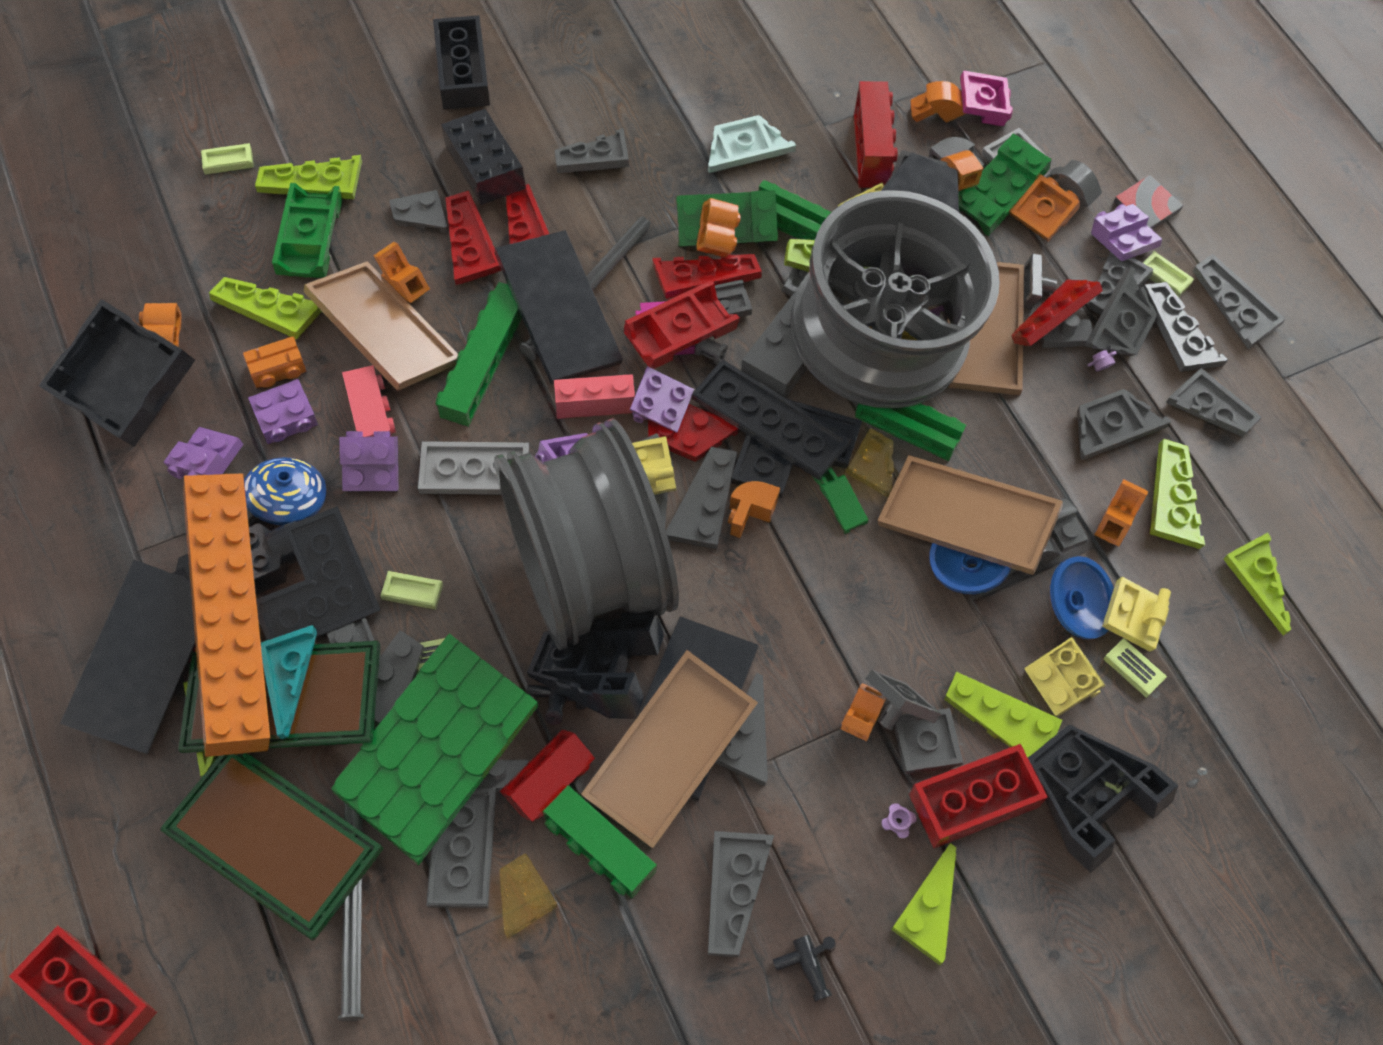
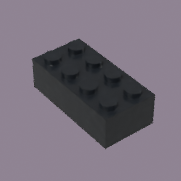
M480 15L433 19L443 110L489 106L490 99Z
M486 109L441 124L446 148L481 205L526 189L523 166Z

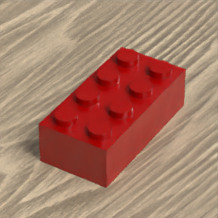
M859 81L854 108L859 188H872L881 183L885 185L892 176L894 170L893 162H897L898 149L893 147L896 141V129H892L894 110H890V106L893 103V92H889L888 82Z
M1021 744L916 783L909 793V797L933 848L940 847L1039 808L1047 799V795Z
M58 925L9 975L20 988L82 1045H128L157 1014L154 1008L80 941Z

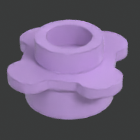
M1107 350L1093 355L1094 360L1088 364V367L1094 366L1096 372L1114 365L1113 356L1117 354L1116 351L1108 354Z
M892 804L889 807V815L882 820V827L885 830L897 833L899 838H906L909 835V827L916 822V815L899 804ZM896 819H901L902 823H897Z

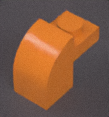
M936 81L926 84L927 92L910 99L912 118L916 123L936 113L946 123L967 114L963 113L961 90L950 82Z
M969 150L943 157L940 160L947 162L948 167L957 170L958 191L979 184L983 167Z
M392 242L373 255L383 272L381 276L407 302L412 303L430 290L420 269L408 263L398 243Z
M1123 479L1094 535L1119 547L1148 491Z
M760 481L746 482L738 486L730 497L729 509H731V513L728 519V524H731L730 535L741 538L749 516L770 523L778 502L780 488Z
M862 683L850 709L844 717L841 730L867 741L887 698L878 690Z

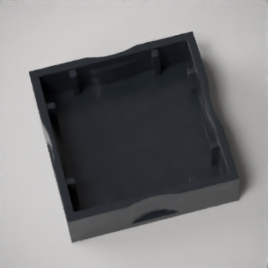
M101 299L79 329L73 343L60 355L39 387L135 447L196 360L181 348L157 333L147 330L131 317Z

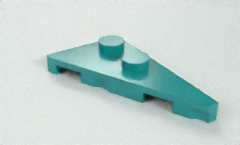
M313 625L261 642L262 662L277 736L281 739L289 737L317 636V631Z

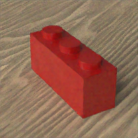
M562 729L500 792L521 817L533 822L544 815L543 811L576 777H580L587 772L590 767L589 764L595 757L575 733Z

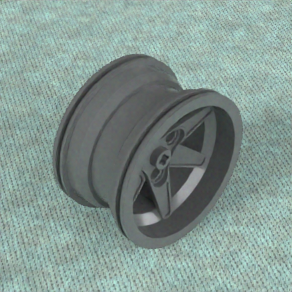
M896 190L876 191L854 197L831 212L822 223L816 235L809 261L810 272L800 284L791 310L790 327L792 338L800 358L809 371L822 384L844 398L878 408H903L928 401L939 395L953 382L967 357L970 340L980 332L994 309L999 294L1000 281L993 251L981 232L965 216L945 203L931 197ZM830 287L854 302L842 306L832 293ZM943 305L950 323L943 321L928 310ZM904 330L916 340L901 339Z
M609 419L604 424L600 422L594 424L592 433L581 437L571 447L570 454L542 462L530 453L518 456L513 450L507 452V460L503 454L495 456L496 475L511 531L542 618L559 650L567 648V640L572 646L577 645L578 636L589 633L594 617L622 608L626 612L633 613L653 611L656 616H661L666 611L672 612L677 610L679 605L678 581L662 516L639 456L627 433L617 420Z

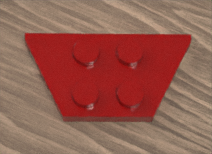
M691 404L687 406L677 433L648 419V437L656 433L659 438L666 437L669 451L694 462L704 457L711 447H719L722 445L723 440L732 434L733 436L737 435L740 431L719 416Z

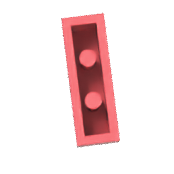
M373 365L342 372L356 431H363V437H374V431H390V436L396 433L393 418H387L386 415L387 411H391L387 395L381 396L380 390L385 389L382 375H376Z
M633 374L554 380L557 419L629 414L633 412L630 410L635 397Z

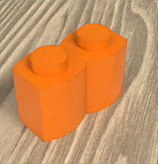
M712 198L704 202L697 238V251L726 257L735 250L737 238L735 237L734 229L738 227L740 222L738 205Z
M145 303L144 310L139 313L140 325L179 347L182 316L178 304Z

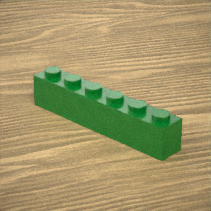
M498 282L495 290L489 292L487 305L484 310L479 312L477 325L474 330L469 332L467 345L464 350H460L454 371L451 370L448 373L445 389L437 395L435 405L438 407L440 418L469 427L522 319L508 284Z

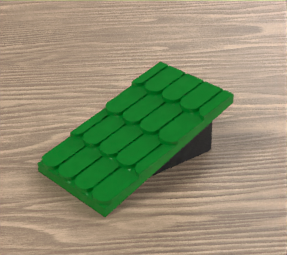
M449 633L420 668L418 675L396 700L394 707L373 731V742L363 743L360 747L361 750L336 779L331 790L419 866L537 709L538 702Z

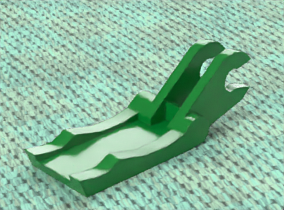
M830 468L821 480L813 477L819 484L822 494L828 500L844 534L849 533L850 530L860 525L868 524V518L845 475L837 477L833 469Z

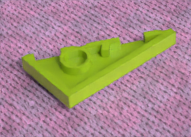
M1267 532L1227 554L1223 560L1284 636L1291 630V620L1289 612L1285 611L1282 582L1280 574L1276 570V557H1272L1269 546L1271 537Z
M951 843L891 929L940 966L944 962L946 955L957 848Z

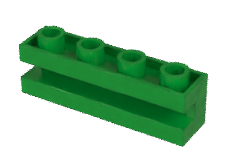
M763 180L759 185L758 191L776 190L777 229L797 239L815 240L822 223L831 212L818 204L801 198L797 194L780 188L776 184Z
M858 403L855 418L948 462L955 452L966 428V424L960 422L957 418L944 415L935 408L921 403L903 408H878Z
M569 785L543 811L546 820L544 825L556 836L560 833L568 840L566 845L578 856L582 853L590 860L588 862L590 868L599 876L604 873L612 880L610 885L621 896L627 894L633 899L640 891V886L646 880L649 881L656 873L657 864Z

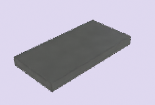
M477 788L432 847L426 904L428 908H489L496 788Z

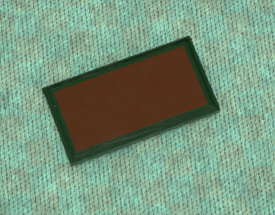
M378 641L314 644L289 737L284 739L277 736L264 673L270 730L268 749L372 743L374 738L373 731L381 644ZM192 652L179 741L180 753L205 752L196 652Z
M248 753L220 755L160 829L169 838L311 941L318 937L384 849L376 841Z

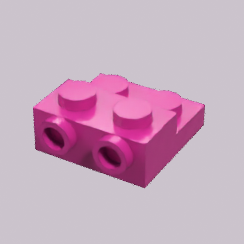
M969 71L962 72L960 83L963 113L981 116L982 123L1004 126L1007 120L1011 119L1013 108L1010 106L1011 90L1008 88L1007 78Z

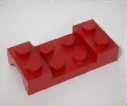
M710 280L625 320L623 332L646 365L656 369L672 361L675 354L712 336L718 339L736 330L740 317L737 314H728L717 298L715 284Z

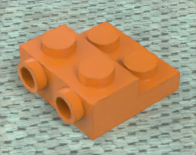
M1040 174L1011 209L1010 215L1049 242L1061 226H1065L1078 211L1080 201L1078 196L1072 191H1065L1060 188L1058 182L1053 178H1046Z

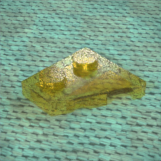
M870 428L845 473L889 497L894 487L892 486V473L894 472V462L892 460L893 441Z
M526 853L499 869L504 934L508 939L558 905Z

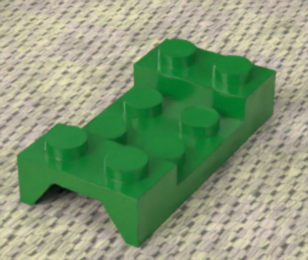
M1013 133L998 149L996 157L982 171L979 184L958 192L959 212L963 211L975 219L983 232L990 236L1010 214L1011 209L1040 174L1044 176L1050 170L1052 159Z
M290 183L272 259L276 275L313 278L327 276L330 262V242L335 219L339 218L343 200L339 186H334L327 194L306 192L296 183Z
M776 190L675 196L678 217V246L697 245L702 207L704 202L710 198L738 205L740 222L738 227L734 229L737 243L778 240Z

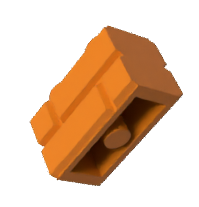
M294 336L243 352L256 388H268L277 381L286 378L295 379L301 373L307 372Z

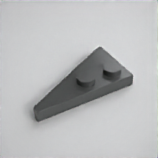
M756 673L746 694L756 700L758 704L732 738L731 746H726L715 763L765 786L768 774L763 675Z

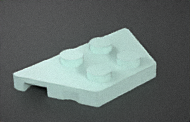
M760 115L717 125L714 127L708 172L711 173L795 152L796 144L792 140L788 142L780 136L781 132L775 127L770 126Z

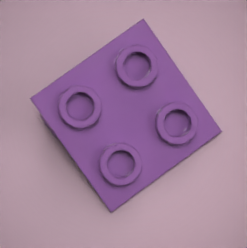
M647 366L630 407V410L633 411V420L642 423L643 420L649 419L677 433L694 389Z

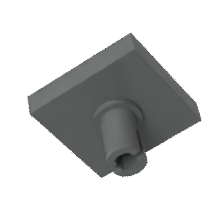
M872 669L865 678L889 700L883 712L877 718V721L889 730H893L894 725L903 712L933 723L941 715L938 710L905 682Z

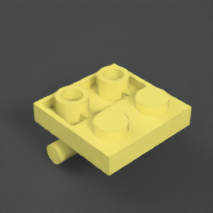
M661 437L632 443L646 472L654 495L676 491L667 438Z
M1124 577L1116 580L1102 627L1149 652L1155 650L1162 626L1165 625L1169 612L1168 606L1171 591L1161 588L1159 594L1156 595Z
M1072 637L1024 668L1057 717L1089 696L1091 698L1101 693L1100 689L1106 686Z

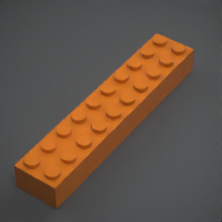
M243 474L184 476L183 498L205 757L268 751L270 730Z

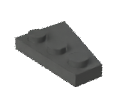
M623 128L615 130L616 134L605 137L604 134L596 136V141L587 144L578 142L556 149L557 173L629 167Z
M1110 251L1098 280L1103 291L1089 301L1088 308L1100 315L1102 314L1125 269L1130 267L1135 269L1136 274L1133 276L1139 288L1152 276L1154 269L1133 257L1120 261Z
M1202 368L1166 401V403L1241 437L1247 434L1262 418Z

